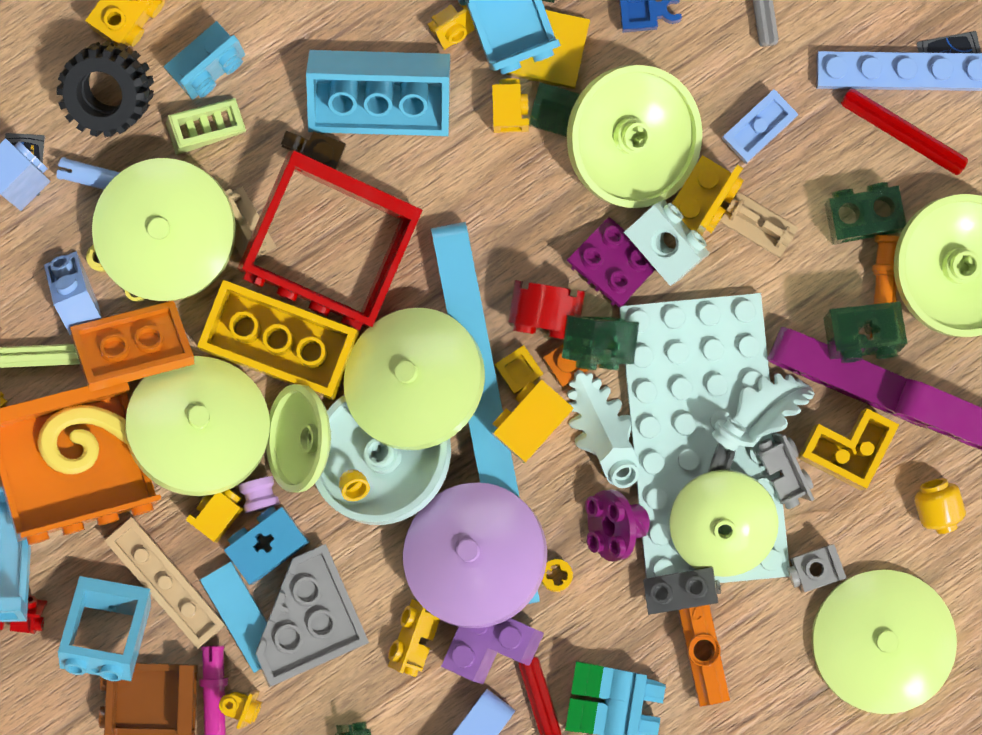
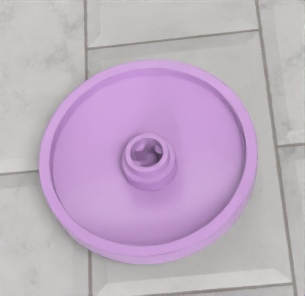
M480 482L456 485L437 494L413 519L408 529L403 549L405 577L417 601L428 612L442 621L464 628L490 627L515 616L534 597L542 582L547 563V545L544 531L532 509L507 489Z

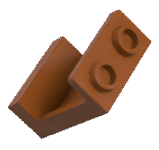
M136 663L131 681L120 680L115 682L100 676L101 692H106L105 706H100L99 728H104V735H196L198 664Z

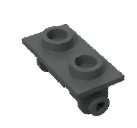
M713 567L643 579L648 615L719 603L717 594H721V585L719 580H715Z

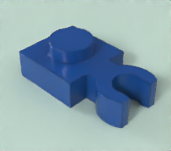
M619 0L622 33L657 30L658 19H662L669 24L679 23L682 19V14H670L667 11V6L678 4L680 0H662L661 2H656L655 0Z

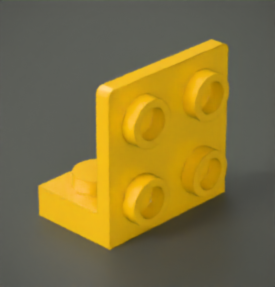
M701 156L672 203L680 210L683 215L682 221L690 230L697 231L701 236L705 230L712 234L726 211L720 207L723 201L730 204L744 182V179L739 177L743 167L737 164L731 173L707 157Z

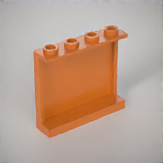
M128 382L91 392L88 386L0 408V482L17 542L27 539L28 545H33L49 540L48 533L62 530L63 535H69L85 530L83 524L97 520L98 526L118 521V514L131 510L133 516L154 511L153 504L158 503L161 500L160 494L156 495L152 480L138 467L128 445L105 429L92 424H75L66 427L60 432L57 439L58 450L64 457L69 459L79 458L83 454V447L80 444L72 443L69 438L73 430L84 429L90 431L96 437L99 443L98 458L91 468L82 473L64 474L55 471L43 460L38 449L37 440L43 424L51 415L61 409L76 405H91L109 410L126 419L129 404L127 392L130 390Z

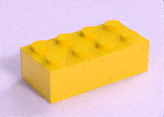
M223 280L197 347L204 352L286 383L307 385L318 395L335 400L345 373L348 358L358 340L359 332L351 327Z

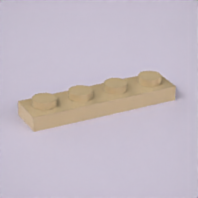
M133 517L104 540L145 588H150L152 597L197 649H200L201 646L206 644L226 626L225 622Z

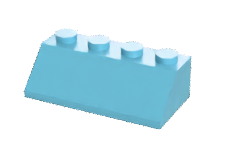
M309 50L306 70L308 132L449 136L450 54Z

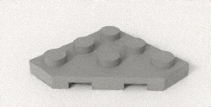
M326 544L299 555L290 562L255 652L256 659L269 687L369 643Z

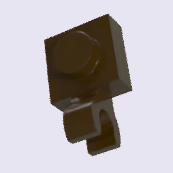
M286 131L281 142L282 148L289 151H297L336 170L346 148V143L313 131L310 140Z

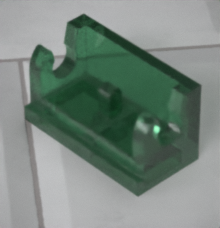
M539 83L530 115L529 126L567 137L569 117L580 94Z

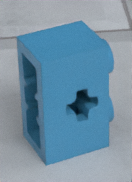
M274 506L270 507L256 518L259 522L257 526L249 532L244 527L227 540L230 546L224 549V551L249 585L255 584L310 543L284 507L278 510ZM260 535L265 537L272 536L274 538L270 543L272 548L270 552L256 548L261 543L258 538Z

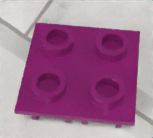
M608 217L567 261L572 265L571 270H576L585 279L587 278L588 285L594 284L596 292L602 291V294L611 301L612 306L616 304L618 307H622L656 269L624 233L625 230Z

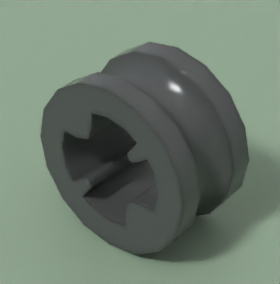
M718 443L708 472L730 470L736 451L727 450Z

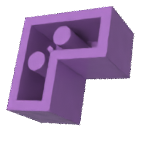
M512 618L490 627H458L441 667L473 682L484 684L497 652L529 666L544 633Z

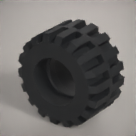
M106 41L102 45L96 42L87 48L85 47L65 64V69L58 78L62 83L57 86V95L63 96V99L58 103L61 110L67 108L69 113L65 117L69 122L74 119L79 123L76 127L78 130L83 132L88 128L90 129L91 136L98 137L103 132L104 137H112L116 132L119 134L125 132L147 111L150 106L148 102L153 98L154 93L149 87L154 81L153 76H146L145 72L150 68L146 62L140 64L137 59L141 55L137 51L130 54L127 52V45L121 43L119 46L114 47V41ZM92 72L107 73L119 83L122 91L121 105H105L94 97L89 86V78Z

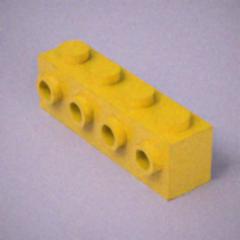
M100 0L85 21L93 31L106 40L114 41L115 46L123 43L128 47L129 45L134 47L143 36L144 29L142 27L150 17L155 18L160 13L165 1Z

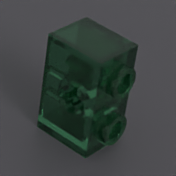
M901 301L830 309L823 318L830 359L841 358V363L857 362L863 359L862 356L876 354L877 359L896 357L898 352L907 344ZM862 328H864L866 334H872L869 340H867L865 334H859Z
M567 315L562 358L576 361L575 367L588 370H597V367L619 370V364H634L639 322L608 316Z

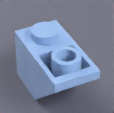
M77 251L68 255L58 256L51 262L44 264L53 305L69 335H71V326L102 319L97 299Z

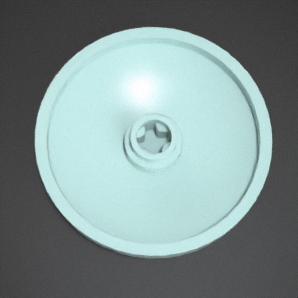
M345 395L340 397L327 410L331 428V447L325 469L315 484L322 497L331 507L345 517L359 523L386 525L400 522L413 516L435 497L449 469L451 458L450 439L439 445L421 450L396 449L378 442L357 424L349 411ZM350 469L362 472L370 486L368 494L358 501L344 499L339 489V478L345 471Z

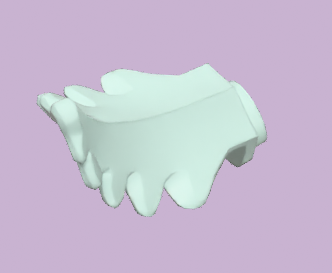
M577 370L574 373V379L569 382V386L574 389L567 392V396L575 400L569 403L574 408L572 412L579 413L578 416L569 420V426L583 431L575 438V445L598 457L604 475L610 484L618 488L630 487L639 477V470L637 468L639 463L629 442L632 429L630 415L617 416L622 406L621 400L614 399L607 402L606 400L611 393L610 388L605 386L599 390L602 385L600 378L592 380V373L585 374L582 370Z
M776 373L774 375V384L766 377H761L758 382V391L751 387H745L741 390L736 416L733 419H718L714 425L716 429L712 435L721 445L733 451H736L739 446L754 447L761 437L784 430L788 425L784 416L799 414L801 409L797 405L808 404V399H812L815 393L810 385L803 383L800 379L795 380L792 375H786L784 379L781 374Z

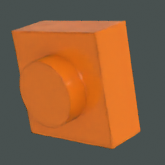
M573 338L543 357L562 388L574 379V373L577 370H582L586 373L592 369V366Z

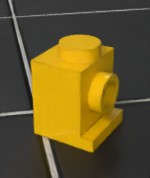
M507 78L499 80V84H492L493 132H529V118L522 119V115H528V94H521L520 80Z
M230 489L214 495H206L196 508L200 514L197 517L190 514L186 521L210 540L218 543L244 510L237 504L241 498Z

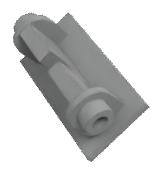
M772 433L771 435L775 442L772 443L771 439H766L758 443L760 450L757 453L767 474L772 475L779 470L781 471L782 475L771 481L780 504H785L787 509H791L800 504L798 498L813 501L814 497L810 491L813 488V483L808 473L804 469H800L796 460L799 453L793 440L790 437L786 438V435Z

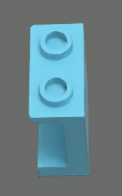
M465 0L490 70L496 71L500 69L501 74L515 71L521 68L520 61L533 57L534 62L541 61L553 56V49L561 46L559 40L554 36L542 0Z

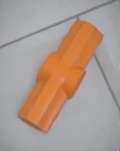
M710 605L678 610L699 707L730 701L720 656L721 648L717 641ZM700 640H707L712 645L713 652L706 660H698L694 655V646Z

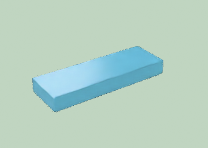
M229 562L200 579L252 671L255 673L261 669L255 652L267 621L233 562Z

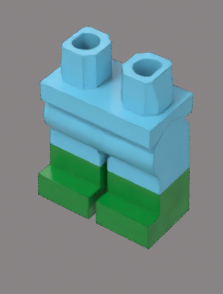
M576 661L571 694L605 699V703L570 697L565 731L597 735H658L660 717L641 714L643 700L663 704L666 684L653 679H647L646 674Z

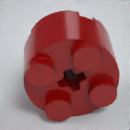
M515 280L508 319L509 323H514L513 331L536 334L537 328L548 329V337L566 340L571 339L572 333H579L585 291L578 290L577 297L570 296L571 289L529 282L528 289L522 288L523 281Z

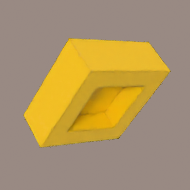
M524 345L494 364L514 395L524 389L530 381L533 383L544 375Z

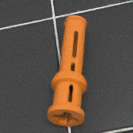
M875 235V242L878 243L876 264L872 265L873 275L876 276L872 328L869 340L872 343L892 344L893 322L897 291L894 277V255L900 236Z

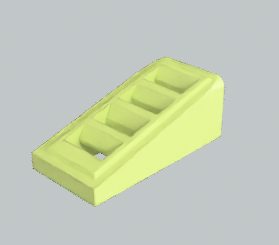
M236 98L168 115L166 120L167 130L176 155L246 132ZM227 111L232 127H225L221 112ZM213 115L217 131L213 132L207 118ZM199 120L203 134H197L193 121ZM184 124L189 138L186 139L183 138L180 126Z

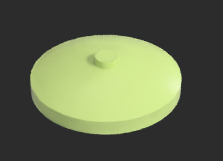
M645 65L619 66L600 74L592 80L576 100L567 127L568 154L571 165L581 183L599 199L627 208L653 206L674 195L683 187L696 166L702 146L701 117L691 93L670 73Z
M148 159L124 169L103 190L93 215V244L103 269L121 288L133 295L148 300H181L206 289L225 269L235 244V216L232 205L223 188L211 175L201 168L177 159Z
M951 195L925 205L905 225L895 249L894 277L903 303L919 322L929 329L947 336L973 337L982 335V196Z
M428 308L398 310L376 321L373 327H369L355 343L344 373L346 403L357 424L378 442L401 450L430 448L447 441L457 434L475 413L484 389V361L478 344L472 335L451 316Z
M194 356V365L144 377L130 398L126 413L125 432L130 453L138 467L148 478L172 492L190 496H206L221 493L235 487L256 469L268 443L270 418L267 404L261 391L247 374L225 361L205 356Z
M871 570L844 580L827 595L820 605L813 623L811 644L817 670L825 684L835 695L849 705L867 712L894 714L911 710L925 703L939 691L952 670L956 656L957 638L954 621L947 605L928 584L917 577L900 571Z

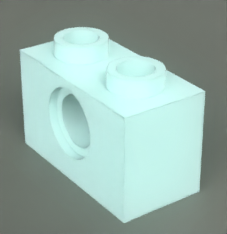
M662 200L653 205L624 233L671 286L681 280L707 257L710 252L705 248L707 244L704 238L697 231L690 230L682 221L683 215L680 210L672 203L667 204L665 200ZM665 232L674 236L676 240L675 249L669 248L664 243L663 236Z

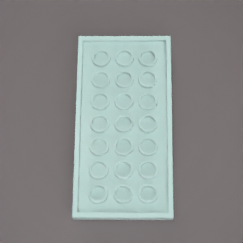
M761 293L619 307L629 413L632 425V443L639 463V467H637L639 477L636 481L638 503L646 509L650 519L649 531L646 536L642 537L646 578L696 570L680 556L673 544L670 533V513L673 503L682 488L697 476L708 472L714 451L719 443L712 435L716 429L714 425L717 420L733 419L736 416L742 389L751 387L758 391V382L761 377H766L770 380ZM771 434L761 437L754 447L739 446L735 452L730 470L738 471L754 478L771 495L778 514L776 541L770 553L759 565L739 575L728 577L715 576V580H719L720 583L790 577L787 567L790 566L783 504H780L771 483L772 480L780 477V470L772 475H768L757 453L760 450L758 443L771 439L772 443L775 442ZM725 524L719 527L718 532L722 535H727L731 532L732 528Z

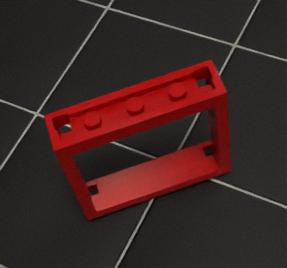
M293 150L288 152L237 270L245 273L243 278L245 281L256 286L263 287L264 283H268L277 287L276 294L285 299L295 302L297 297L310 302L308 308L327 317L329 312L341 316L342 320L340 323L358 331H360L361 326L373 327L423 210ZM294 171L400 219L361 312L254 264Z

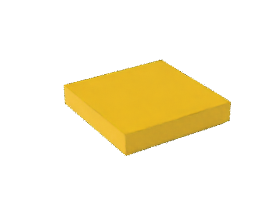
M545 10L554 36L559 40L561 46L553 49V56L541 61L534 62L533 57L520 61L521 68L509 72L507 75L575 90L590 19Z

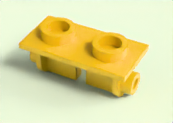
M451 4L436 15H433L431 17L432 21L427 24L434 36H437L443 50L461 42L466 35L475 30L467 5L459 4L463 10L457 12Z
M414 599L411 600L410 605L402 613L400 621L402 628L398 639L390 647L388 667L417 677L418 671L423 670L430 647L419 644L420 638L423 637L433 641L441 619L432 615Z
M240 692L227 694L221 698L219 709L224 715L239 720L236 728L241 729L247 726L248 723L251 724L256 721L262 706V702L257 700L260 692H252L249 696Z

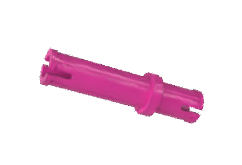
M224 645L201 646L203 678L199 679V686L203 687L204 735H226L225 715L219 709V702L225 696V686L228 685V678H224Z

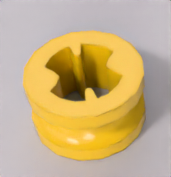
M561 559L548 561L542 584L552 592L565 590L573 578L572 568ZM551 566H559L561 572H566L567 579L566 581L564 579L561 580L562 585L556 586L552 579H547V570L552 572Z

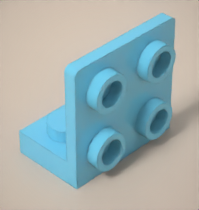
M216 21L163 67L187 95L194 100L198 95L200 98H203L209 94L216 86L215 81L224 73L229 75L237 70L243 63L241 58L245 56V53L235 35L230 36Z

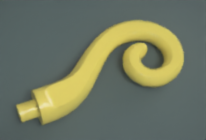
M71 406L51 415L39 431L37 440L41 457L49 467L64 474H78L94 465L99 454V443L90 431L84 429L73 430L69 438L72 443L80 444L83 447V454L79 458L69 459L64 457L58 450L57 439L60 432L71 425L92 424L105 429L127 444L125 432L126 419L97 406Z

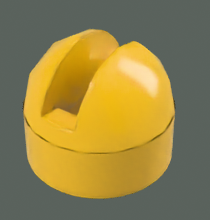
M356 469L345 471L339 478V489L343 498L348 501L361 500L370 490L366 476Z

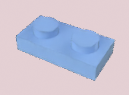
M773 89L722 137V140L747 164L798 116V113Z

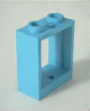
M79 576L58 649L60 669H65L67 672L75 675H83L85 673L99 675L109 681H131L151 609L150 588ZM84 607L133 616L123 655L73 646Z

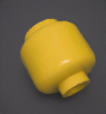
M945 478L923 483L920 486V491L914 497L922 526L927 529L936 530L937 534H946L958 528L957 523L961 522L966 516L958 485L949 483Z

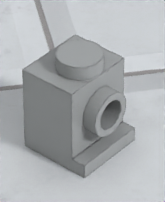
M834 544L790 558L792 566L787 567L793 587H800L801 593L846 579ZM814 562L819 563L822 567V572L817 577L813 576L809 571L810 565Z

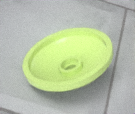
M292 384L285 387L278 394L269 414L270 432L266 452L271 473L278 485L285 491L299 493L310 489L325 469L331 447V428L326 408L317 393L307 385Z
M733 470L710 471L691 480L677 495L670 513V533L673 544L680 556L696 570L713 567L714 576H735L753 569L770 553L778 534V514L771 495L754 478ZM729 525L732 528L729 534L722 535L718 532L720 526Z

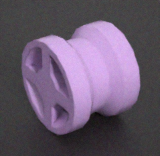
M273 476L255 479L238 485L240 493L244 494L246 499L244 504L245 513L263 510L280 504L279 498L274 495L272 490L274 485Z

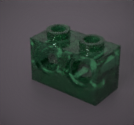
M888 182L867 186V192L854 194L853 189L833 192V198H829L824 204L832 245L874 238L875 235L900 233L907 224L899 185L889 187ZM879 200L886 202L890 206V216L881 217L877 215L874 211V202ZM842 207L851 208L856 214L855 223H844L839 217V209Z

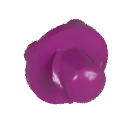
M614 489L599 491L594 496L588 497L585 502L589 530L587 545L590 551L593 553L598 552L601 557L611 562L628 558L634 549L636 538L646 536L649 531L650 519L646 509L639 504L630 505L625 496Z

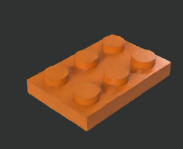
M174 301L70 327L71 337L90 392L194 365V355Z

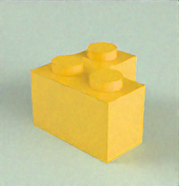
M542 379L537 385L530 381L515 398L520 404L514 411L511 412L506 408L492 423L497 428L492 435L524 464L574 409Z
M868 408L860 412L848 438L817 424L812 428L798 459L861 491L865 490L870 485L899 424Z

